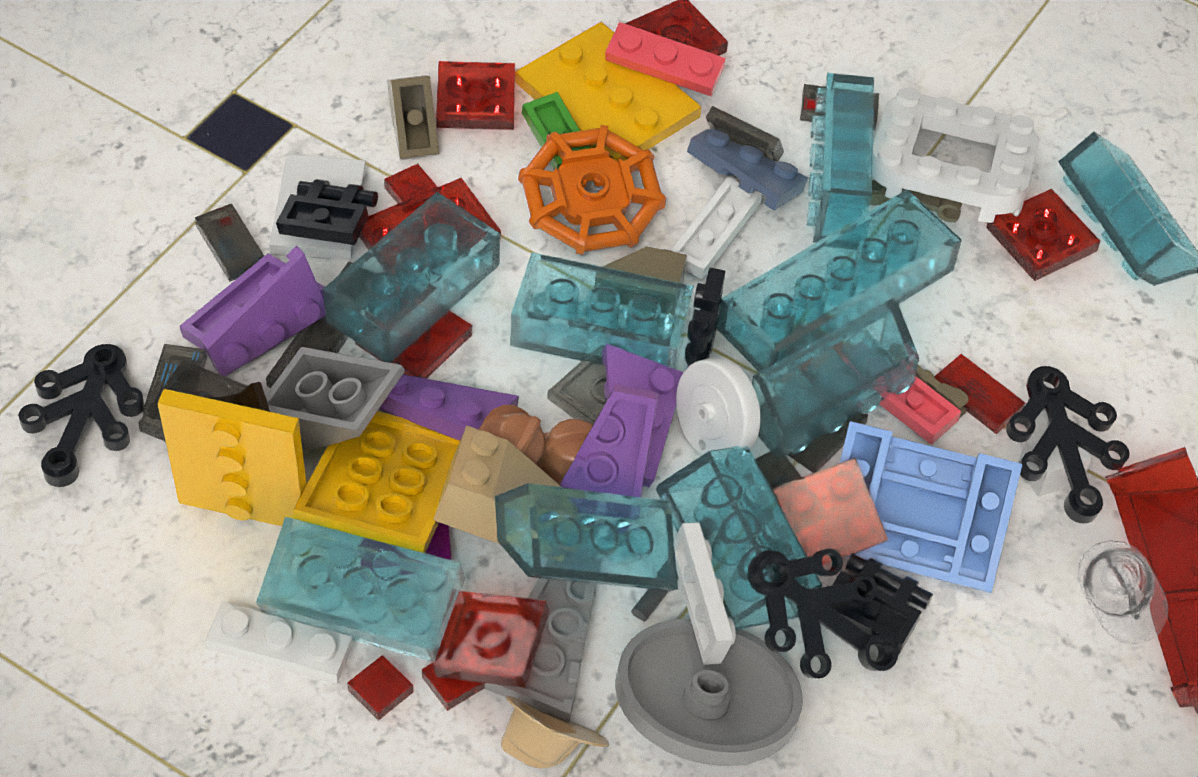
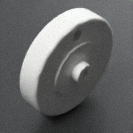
M721 357L700 360L686 368L677 387L676 410L681 429L690 445L701 456L714 462L729 461L748 453L754 446L759 434L760 407L754 387L747 375L735 363Z

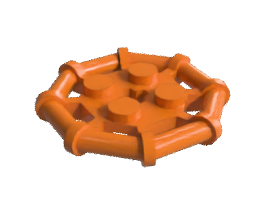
M601 125L597 129L558 134L554 131L548 134L545 144L528 166L520 169L518 181L523 184L531 216L529 224L533 229H541L575 249L576 254L584 255L586 251L624 245L630 248L634 247L639 243L640 235L656 213L664 209L666 205V197L661 193L653 164L654 154L649 149L642 150L611 132L606 125ZM597 144L596 148L571 150V148ZM605 146L627 158V160L624 161L618 158L617 162L609 157L610 152L604 149ZM554 156H560L562 159L561 166L558 169L556 167L553 172L546 171L545 168ZM635 170L640 172L644 189L634 186L631 173ZM588 181H593L595 186H602L603 189L599 190L598 193H589L584 188H586ZM539 185L551 187L554 201L544 206ZM632 202L642 204L641 209L633 220L629 222L624 216L629 205ZM560 213L563 214L570 224L581 225L580 232L574 231L553 217ZM613 223L618 229L616 231L587 235L589 227Z

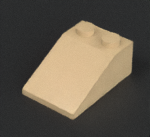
M466 425L452 459L433 520L561 566L566 552L577 500L510 441Z

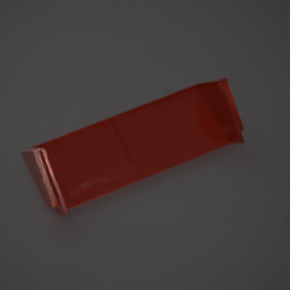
M1183 447L1122 467L1117 473L1105 476L1116 500L1173 687H1170L1180 708L1194 707L1198 714V476L1186 448Z

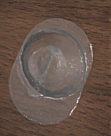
M1108 540L1095 544L1087 550L1078 564L1077 578L1081 590L1101 626L1110 636L1121 642L1138 644L1150 641L1162 631L1168 619L1169 605L1165 592L1147 559L1137 548L1122 541Z

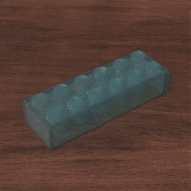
M907 189L721 298L717 330L771 383L954 271L962 239Z

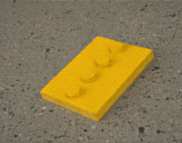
M603 22L597 23L515 71V83L534 100L558 92L580 131L597 129L601 125H606L608 130L642 150L652 148L701 116L702 107L677 85L606 61L605 51L614 32ZM597 144L589 145L590 148H596ZM605 146L604 149L610 152L609 157L617 162L618 158L624 161L627 160V158Z
M163 389L158 401V408L177 498L180 504L225 513L236 520L245 521L251 519L306 531V526L292 523L293 509L307 485L299 418Z
M377 411L359 437L327 446L293 509L292 523L423 558L439 522L433 519L452 459L460 441L402 417Z

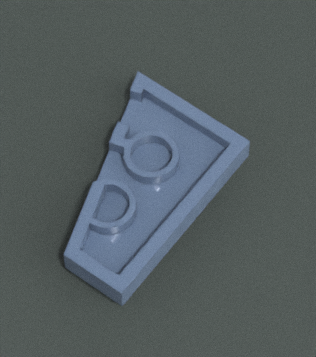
M706 129L690 140L687 149L689 154L719 174L735 175L740 179L738 187L747 193H753L754 190L759 191L766 196L764 204L774 211L802 193L805 189L809 177L798 173V169L787 162H775L764 157V153L756 147L749 145L741 146L729 140L730 137L722 131Z

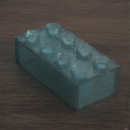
M827 73L824 89L817 88L815 112H820L819 116L812 115L810 138L816 140L817 144L811 143L809 167H812L816 172H810L808 182V196H811V200H814V202L808 203L806 226H813V243L861 246L872 195L874 77Z
M436 192L323 288L326 321L382 361L391 363L500 265V233Z
M532 252L511 313L510 346L603 365L602 350L607 343L676 369L690 319L694 286Z
M285 517L256 603L261 611L267 614L352 636V640L439 663L465 581V575L459 562Z

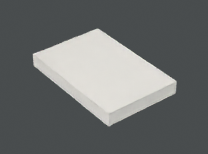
M287 154L269 243L270 254L287 255L297 245L306 257L351 260L353 245L282 235L278 232L276 221L290 194L297 195V186L300 181L313 182L315 179L328 180L330 185L347 187L348 184L363 186L366 172L365 160Z

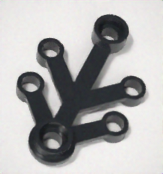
M112 344L97 345L85 354L83 363L59 374L53 370H44L38 373L34 379L36 391L39 397L47 400L58 397L63 389L86 381L83 390L45 407L38 404H28L19 411L18 417L22 429L31 434L41 432L45 429L46 425L71 414L58 446L50 449L41 461L44 478L48 484L54 487L68 486L78 478L79 467L74 454L91 416L102 432L103 442L107 449L121 451L130 443L128 427L124 423L115 420L101 397L104 386L108 384L117 396L118 409L122 415L134 417L144 410L145 405L142 392L137 388L131 387L123 375L127 366L125 353L118 346ZM46 383H55L50 387H43V385ZM128 400H136L134 404H124ZM32 416L39 417L35 421H27V419ZM113 434H122V436L117 439L109 438ZM58 462H64L60 465H54Z
M1041 366L1034 369L1029 375L1026 388L1030 399L1020 413H1016L1011 417L1006 426V433L1015 442H1026L1035 430L1036 418L1044 408L1046 409L1050 425L1033 451L1027 452L1019 462L1022 464L1020 475L1028 481L1039 480L1047 470L1048 458L1055 447L1058 446L1071 487V491L1064 501L1065 513L1071 520L1077 523H1090L1101 511L1103 498L1099 490L1089 484L1077 446L1100 459L1102 465L1110 470L1121 469L1128 460L1130 452L1123 442L1112 440L1107 443L1068 419L1065 410L1066 407L1087 419L1092 429L1104 432L1111 428L1117 418L1116 410L1112 405L1106 402H1098L1094 405L1070 390L1069 381L1063 372L1051 366ZM1044 382L1050 383L1054 388L1047 387ZM1096 413L1104 414L1108 421L1100 420ZM1020 423L1024 425L1027 431H1019L1014 424ZM1108 451H1114L1119 454L1120 460L1112 458ZM1026 462L1035 463L1039 470H1031ZM1080 496L1086 497L1092 504L1084 503Z
M831 548L821 549L815 552L813 556L788 560L784 554L775 550L762 551L756 554L749 563L748 580L757 593L765 596L770 627L765 632L764 641L768 649L773 652H787L796 643L795 631L792 627L788 626L785 596L797 605L805 654L800 659V669L806 677L824 678L831 670L832 663L828 654L825 653L820 623L858 651V659L864 668L870 671H886L896 664L899 650L893 638L886 634L868 635L829 606L847 601L856 603L872 601L877 595L878 588L876 581L871 576L858 575L850 578L847 583L808 590L793 578L814 573L822 577L838 574L842 569L843 559L837 550ZM825 555H828L832 560V566L829 571L825 570L822 565V559ZM767 565L774 572L773 579L770 582L765 580L763 570ZM860 581L865 583L867 589L863 597L857 592V585ZM778 630L783 631L786 638L785 643L781 647L775 641V635ZM872 645H875L878 649V657L875 661L870 658V647ZM814 656L821 663L817 673L811 669V660Z

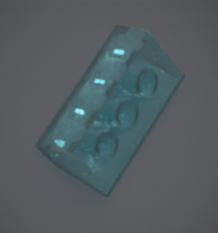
M1093 131L1058 161L1066 173L1063 181L1076 195L1080 194L1085 200V203L1082 205L1083 210L1095 223L1100 222L1105 230L1101 233L1102 238L1114 251H1120L1124 257L1121 265L1130 277L1136 281L1141 278L1156 286L1198 273V250L1129 154Z
M894 298L753 376L752 385L760 407L758 437L777 460L789 453L796 454L803 451L813 439L824 433L831 434L836 432L848 419L860 412L862 414L869 413L878 406L881 400L894 393L897 395L902 394L913 385L919 355L899 304Z
M748 445L708 451L659 483L655 490L677 533L682 523L699 522L704 540H708L711 545V564L715 577L719 578L722 582L724 591L723 604L727 617H730L734 622L735 630L769 624L765 596L757 593L748 580L750 561L756 554L766 550L781 552L788 560L805 558L807 555ZM767 565L763 570V575L768 582L773 579L774 572ZM816 573L793 578L808 590L822 587V583ZM784 596L787 619L799 618L797 605Z
M532 483L524 484L495 496L497 541L528 577L667 591L678 589L671 501Z

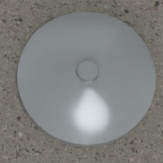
M677 619L658 623L634 636L623 650L615 678V690L619 705L629 722L645 738L678 757L698 763L719 766L750 764L770 757L782 749L794 734L802 711L803 698L801 686L791 666L778 652L771 651L763 640L735 627L736 636L734 644L731 645L722 663L704 665L691 619Z

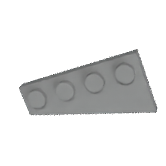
M568 540L561 566L547 561L485 678V689L504 697L513 696L539 711L570 723L601 564V552Z

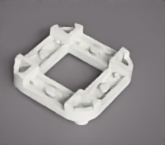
M910 88L899 89L897 96L890 99L885 106L872 146L866 173L867 180L875 179L879 184L887 188L885 196L896 201L900 200L904 188L981 207L978 221L993 223L996 214L1012 213L1018 216L1022 210L1029 186L1038 144L1037 134L1033 130L1034 121L1023 115L1010 116L998 113L985 106L973 107L960 104L947 97L935 98L921 95L916 90ZM920 129H927L996 146L990 173L980 171L973 166H958L941 162L932 156L921 157L913 155Z

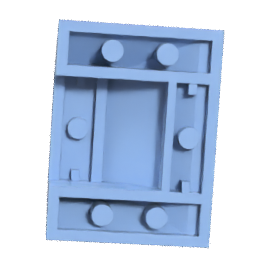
M850 421L818 549L831 548L837 550L840 555L851 557L852 554H855L867 561L872 558L882 563L883 566L992 593L1022 464L981 453L977 457L912 442L892 437V431Z

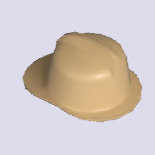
M513 696L506 697L514 709L501 739V747L504 752L529 766L549 768L560 764L580 742L598 747L609 746V741L605 737L589 728L572 721L569 723L539 711Z

